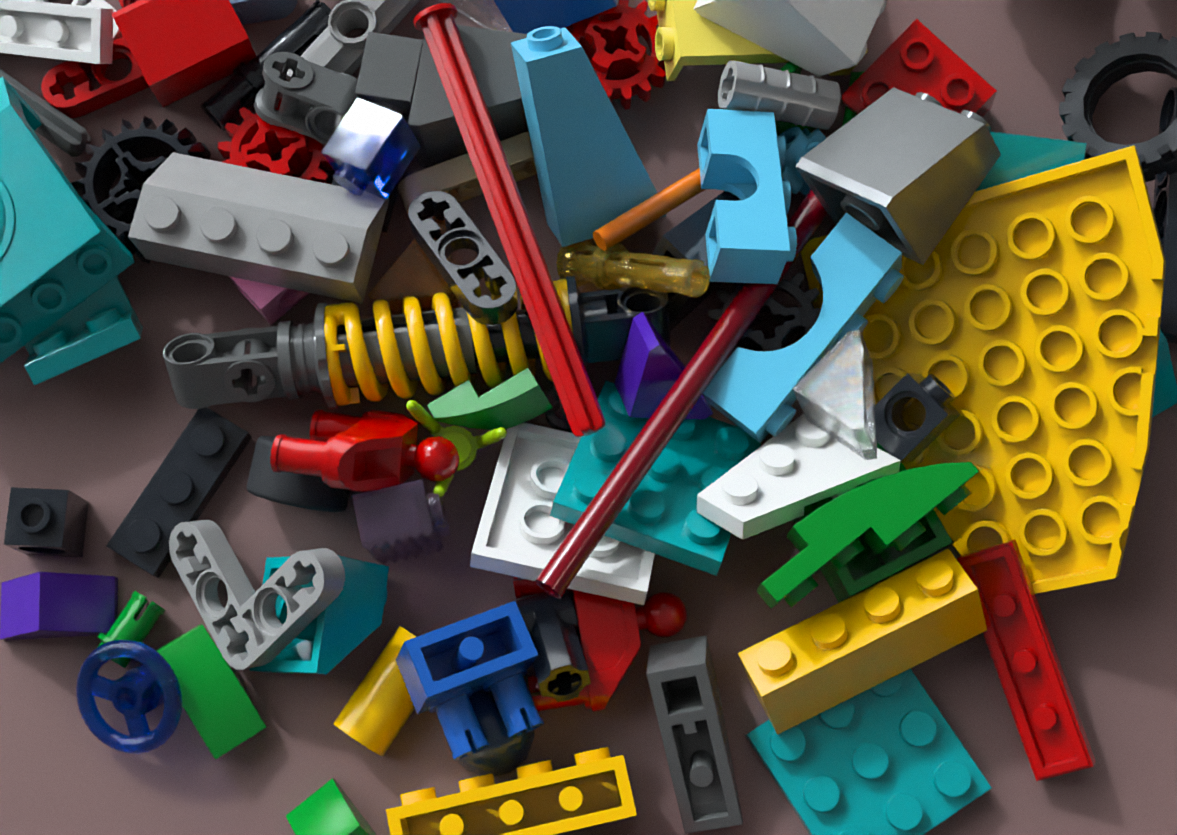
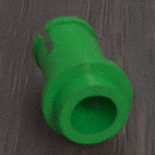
M136 591L132 593L131 599L107 634L104 635L100 632L97 637L102 641L96 651L123 668L127 667L131 659L136 662L138 661L140 656L135 653L157 620L166 611L151 601L140 619L136 620L148 602L147 597Z

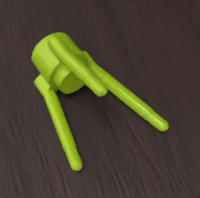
M409 400L406 404V408L411 415L434 437L442 436L451 440L456 446L460 458L457 471L464 470L472 465L476 459L478 449L496 443L507 435L506 429L502 427L475 437L463 427L450 426L443 428L415 400ZM454 475L444 481L436 482L433 490L436 497L444 496Z

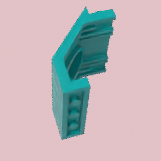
M3 76L0 78V363L134 263L131 252L82 200L34 132L35 129L42 125L40 117Z

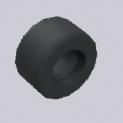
M260 436L257 439L247 482V491L270 501L305 509L326 512H343L346 510L351 490L331 488L328 484H324L322 477L282 471L280 473L273 472L270 456L275 437Z

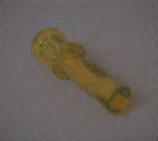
M584 240L568 246H561L557 254L556 266L560 279H566V276L574 275L579 287L587 283H593L600 290L632 286L661 292L679 293L698 298L707 290L710 280L708 266H703L705 262L702 260L676 259L659 255L630 253L621 243H617L608 250L603 251L597 245H592L589 240Z

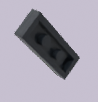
M207 407L198 409L106 546L151 575L159 578L171 560L169 539L174 527L181 522L198 520L252 436Z

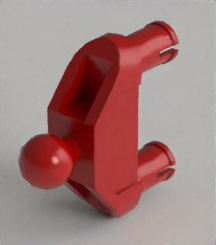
M317 409L312 416L310 424V439L289 437L285 434L277 435L271 449L270 464L273 472L280 473L282 471L322 477L324 484H328L331 488L351 491H374L400 487L414 474L415 469L423 478L429 481H444L451 478L457 471L460 458L458 449L452 441L442 436L428 437L417 445L418 423L403 414L370 410L361 417L325 412L324 410Z
M513 576V579L516 580L513 581L516 599L522 598V596L545 593L535 581L528 579L518 580L523 578ZM569 589L570 595L574 594L581 646L589 669L591 684L585 686L580 691L578 697L558 702L551 697H542L541 695L531 696L538 713L539 711L585 704L586 710L592 709V712L604 710L640 651L639 630L647 629L651 634L658 637L676 635L683 629L687 621V610L684 602L670 592H659L649 597L645 601L644 606L635 608L632 602ZM528 676L530 693L540 692L536 676Z

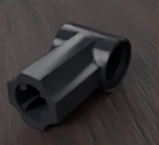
M566 589L561 598H555L545 592L515 600L538 653L537 658L532 664L541 696L554 698L558 702L578 697L580 691L585 686L591 684L583 648L580 646L578 639L580 637L579 625L569 589Z

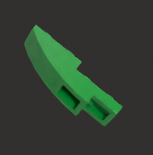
M972 462L942 463L912 468L875 479L840 495L816 509L791 528L787 537L800 553L763 581L756 592L770 609L783 599L792 608L819 586L812 577L829 562L838 571L865 549L858 540L860 537L864 538L876 554H879L890 544L900 552L926 531V528L919 520L936 507L943 515H946L971 494L965 483L979 472Z

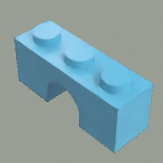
M707 109L697 144L701 189L724 190L741 199L738 201L716 200L705 234L709 281L778 284L786 262L794 260L797 247L796 230L794 227L787 226L786 217L791 203V186L789 181L782 180L781 169L785 160L784 136H777L774 112Z

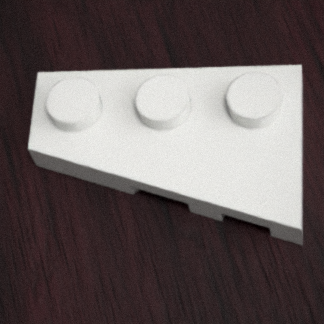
M806 411L789 424L777 437H772L697 495V513L743 540L804 516V507L828 497L835 499L860 484L898 473L900 460Z

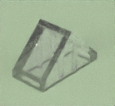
M861 330L848 331L792 389L809 422L864 460L877 459L873 362Z

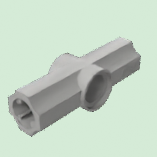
M420 0L341 1L329 14V26L300 57L333 71L352 75L361 67L368 32L389 35ZM356 28L367 30L362 36L357 38L345 37L348 32ZM288 69L286 76L288 82H290L293 74L291 69Z

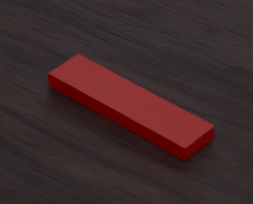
M1013 539L958 557L957 561L978 589L987 627L983 634L1036 781L1094 767L1096 763L1095 757L1016 540Z

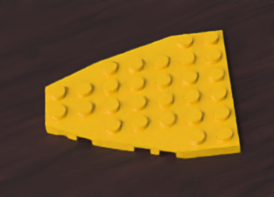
M1135 145L974 192L924 265L902 256V269L899 272L904 275V278L897 290L885 303L876 300L863 316L868 320V323L856 341L848 348L840 344L829 358L833 365L838 366L854 393L851 395L860 410H865L866 413L907 373L921 374L924 378L931 373L951 390L955 399L950 404L961 415L913 462L902 464L908 470L942 463L972 462L979 472L965 483L971 494L946 515H943L937 507L934 510L948 535L954 541L952 545L961 556L1015 539L1035 594L1118 577L1149 452L1166 260L1139 154ZM828 235L809 240L801 251L809 289L817 288L820 292V296L813 303L814 309L822 307L823 291L813 273L810 257ZM916 398L910 399L905 404L902 412L903 420L910 429L917 430L920 428L926 418L925 407Z

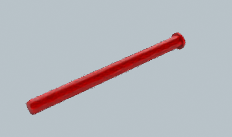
M451 3L432 5L420 11L414 17V26L418 31L424 33L572 433L576 437L594 434L605 427L606 421L455 23L458 11L456 6Z

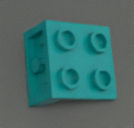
M118 276L24 345L29 353L24 367L34 385L141 339L143 326Z

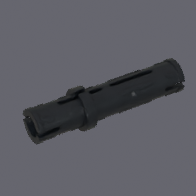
M316 0L301 17L286 28L248 64L241 62L233 70L234 76L200 105L206 115L220 129L222 128L225 131L226 123H233L241 115L239 110L242 107L246 109L251 107L255 103L256 94L260 89L264 88L265 80L262 70L265 59L276 52H289L301 56L329 26L328 19L332 10L324 2Z

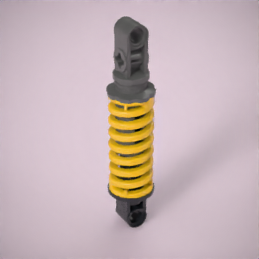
M574 275L566 276V279L553 281L586 371L588 363L621 360L633 318L641 312H644L670 346L668 294L663 288L653 284H636L627 288L580 293ZM441 292L436 293L432 298V311L421 312L419 300L415 296H406L403 299V314L391 315L389 303L386 300L377 299L372 304L373 317L360 318L358 306L353 302L332 305L325 302L318 303L314 322L307 325L303 323L296 326L290 320L281 321L278 326L251 327L237 331L210 334L189 333L172 339L163 349V357L176 401L180 406L189 409H200L216 404L243 401L258 402L264 399L287 397L288 400L302 399L304 393L311 394L314 392H322L330 410L340 409V406L360 403L358 387H360L366 399L372 402H380L386 396L389 384L398 397L403 399L411 398L416 392L418 380H421L427 393L435 396L443 393L448 377L452 378L455 387L467 380L475 386L478 365L486 385L493 389L505 382L507 362H510L514 376L529 368L535 377L536 359L539 358L541 359L546 377L552 382L553 379L522 296L520 297V310H516L515 314L506 322L497 325H485L476 322L462 304L460 308H452L448 295ZM491 294L492 300H496L501 297V294L497 296ZM247 343H251L250 354H245ZM253 375L257 376V384L254 387L252 386Z

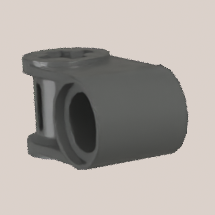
M276 52L265 59L262 70L265 85L256 94L254 103L255 111L263 121L314 138L324 145L343 146L351 140L362 114L355 94L358 79L349 74L336 72L307 61L294 53ZM288 69L293 71L290 82L285 81ZM277 97L282 98L279 110H276L274 107Z

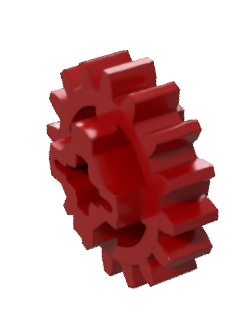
M619 0L616 7L565 27L583 47L587 57L592 60L591 65L611 103L612 99H620L621 105L625 110L630 109L631 96L637 94L640 99L647 102L651 98L652 89L650 84L662 88L666 79L664 61H659L655 52V35L659 27L657 15L651 18L647 17L648 2L645 0L639 3L636 8L629 6V0ZM640 36L647 42L651 56L646 54L647 47L639 43L638 39Z
M282 98L279 101L278 108H275L276 110H279ZM245 107L239 110L244 121L240 126L226 123L225 129L232 141L218 143L217 148L222 157L226 159L222 161L223 163L331 184L328 175L324 171L336 170L338 162L335 154L330 152L337 149V146L324 145L314 138L290 131L284 127L271 125L263 121L257 113L252 114ZM281 152L282 158L275 161V154Z

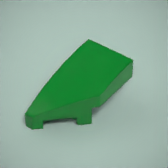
M526 368L481 396L471 382L467 380L427 404L434 419L438 422L485 430H493L500 427L508 429L531 420L553 408L529 368Z

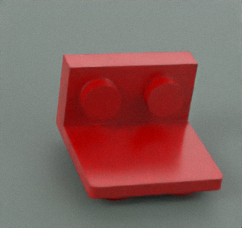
M916 18L842 94V102L855 115H858L889 90L896 88L914 96L917 92H923L935 98L944 108L957 113L969 110L983 117L992 108L997 90Z

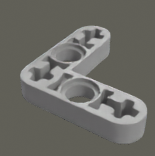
M211 520L181 522L174 527L170 535L169 553L172 562L223 658L234 669L244 670L263 666L271 662L343 590L345 571L342 561L334 551L328 548L303 550L291 555L255 592L224 533L215 522ZM220 579L225 583L228 592V601L225 607L222 606L218 598L217 587ZM312 580L314 587L302 588L301 585L308 584ZM278 595H281L287 605V619L284 624L280 622L275 612V602Z

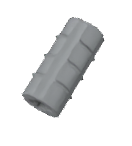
M735 60L729 61L726 64L721 75L718 90V104L721 109L774 112L776 121L794 123L795 126L802 125L826 130L834 123L841 98L840 87L837 82L815 78L814 75H800L791 73L789 70L782 71L764 67L763 64L755 65Z

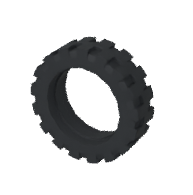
M1146 32L1145 37H1136L1135 33H1128L1119 36L1120 41L1109 45L1108 41L1094 48L1096 52L1089 59L1083 57L1074 67L1076 74L1073 79L1067 78L1062 92L1065 96V102H1060L1059 115L1064 123L1062 129L1068 141L1087 143L1084 160L1135 145L1139 154L1145 182L1156 180V174L1166 171L1167 175H1170L1177 171V118L1163 133L1146 142L1128 145L1105 141L1097 135L1093 128V113L1099 98L1115 82L1130 74L1148 71L1167 74L1177 80L1176 37L1172 36L1170 40L1163 38L1162 33Z

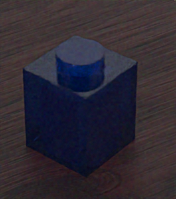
M357 98L321 152L335 170L333 178L344 189L359 196L366 191L386 200L421 145L401 115Z

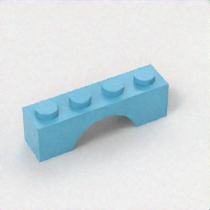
M845 213L810 257L813 273L823 291L821 311L810 331L794 344L775 351H753L737 347L703 392L706 401L760 444L769 433L777 437L786 428L796 413V409L791 406L805 388L810 392L818 388L832 368V365L827 360L840 344L848 348L856 341L868 323V320L863 317L876 300L885 303L897 290L904 278V275L899 272L902 269V252L848 213Z

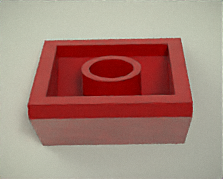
M139 0L112 13L148 86L162 107L233 74V70L241 62L248 64L256 57L250 39L229 0Z

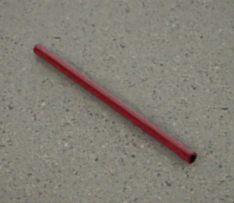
M812 190L809 191L787 222L788 227H794L796 230V254L792 262H786L778 284L828 214ZM744 283L535 580L542 590L555 598H561L778 284Z

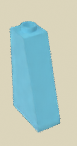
M554 26L541 27L529 32L527 38L511 42L547 225L561 246L564 247L593 238L595 230L657 194V191L583 47L565 27L561 29Z

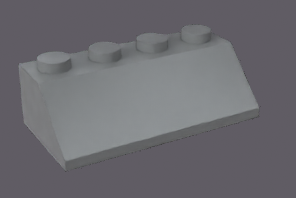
M172 153L143 183L128 238L148 260L363 304L389 198L388 196Z

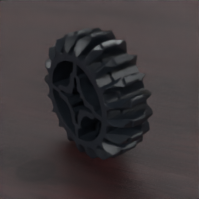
M144 115L139 129H134L129 121L122 119V133L114 136L109 130L102 129V138L105 143L101 147L86 144V152L92 159L90 162H74L75 170L82 179L71 182V185L87 206L131 252L132 256L136 252L142 262L150 264L151 260L146 259L128 238L131 224L124 223L127 220L132 223L142 187L137 182V178L141 177L145 182L166 160L165 158H168L172 153L208 160L211 153L204 143H196L197 139L193 132L186 127L178 132L175 124L166 118L157 128L154 121ZM159 157L151 162L139 161L144 158ZM121 172L119 183L110 191L113 182Z

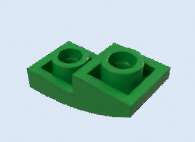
M202 624L150 654L178 703L185 710L215 760L266 728L245 690Z

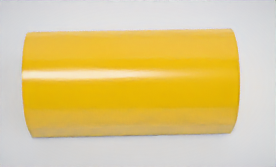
M401 626L398 627L333 723L344 733L380 756L385 754L415 709L396 663V658L404 641L416 636Z

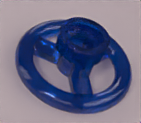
M114 640L104 643L93 650L80 668L76 684L78 708L89 730L105 745L123 753H146L159 748L175 732L182 714L181 688L174 670L156 650L134 640ZM126 657L143 663L128 670L122 677L116 680L97 675L101 667L114 658ZM95 696L112 701L116 710L124 714L130 735L115 730L106 722L97 707ZM164 703L162 718L157 727L150 731L145 714Z

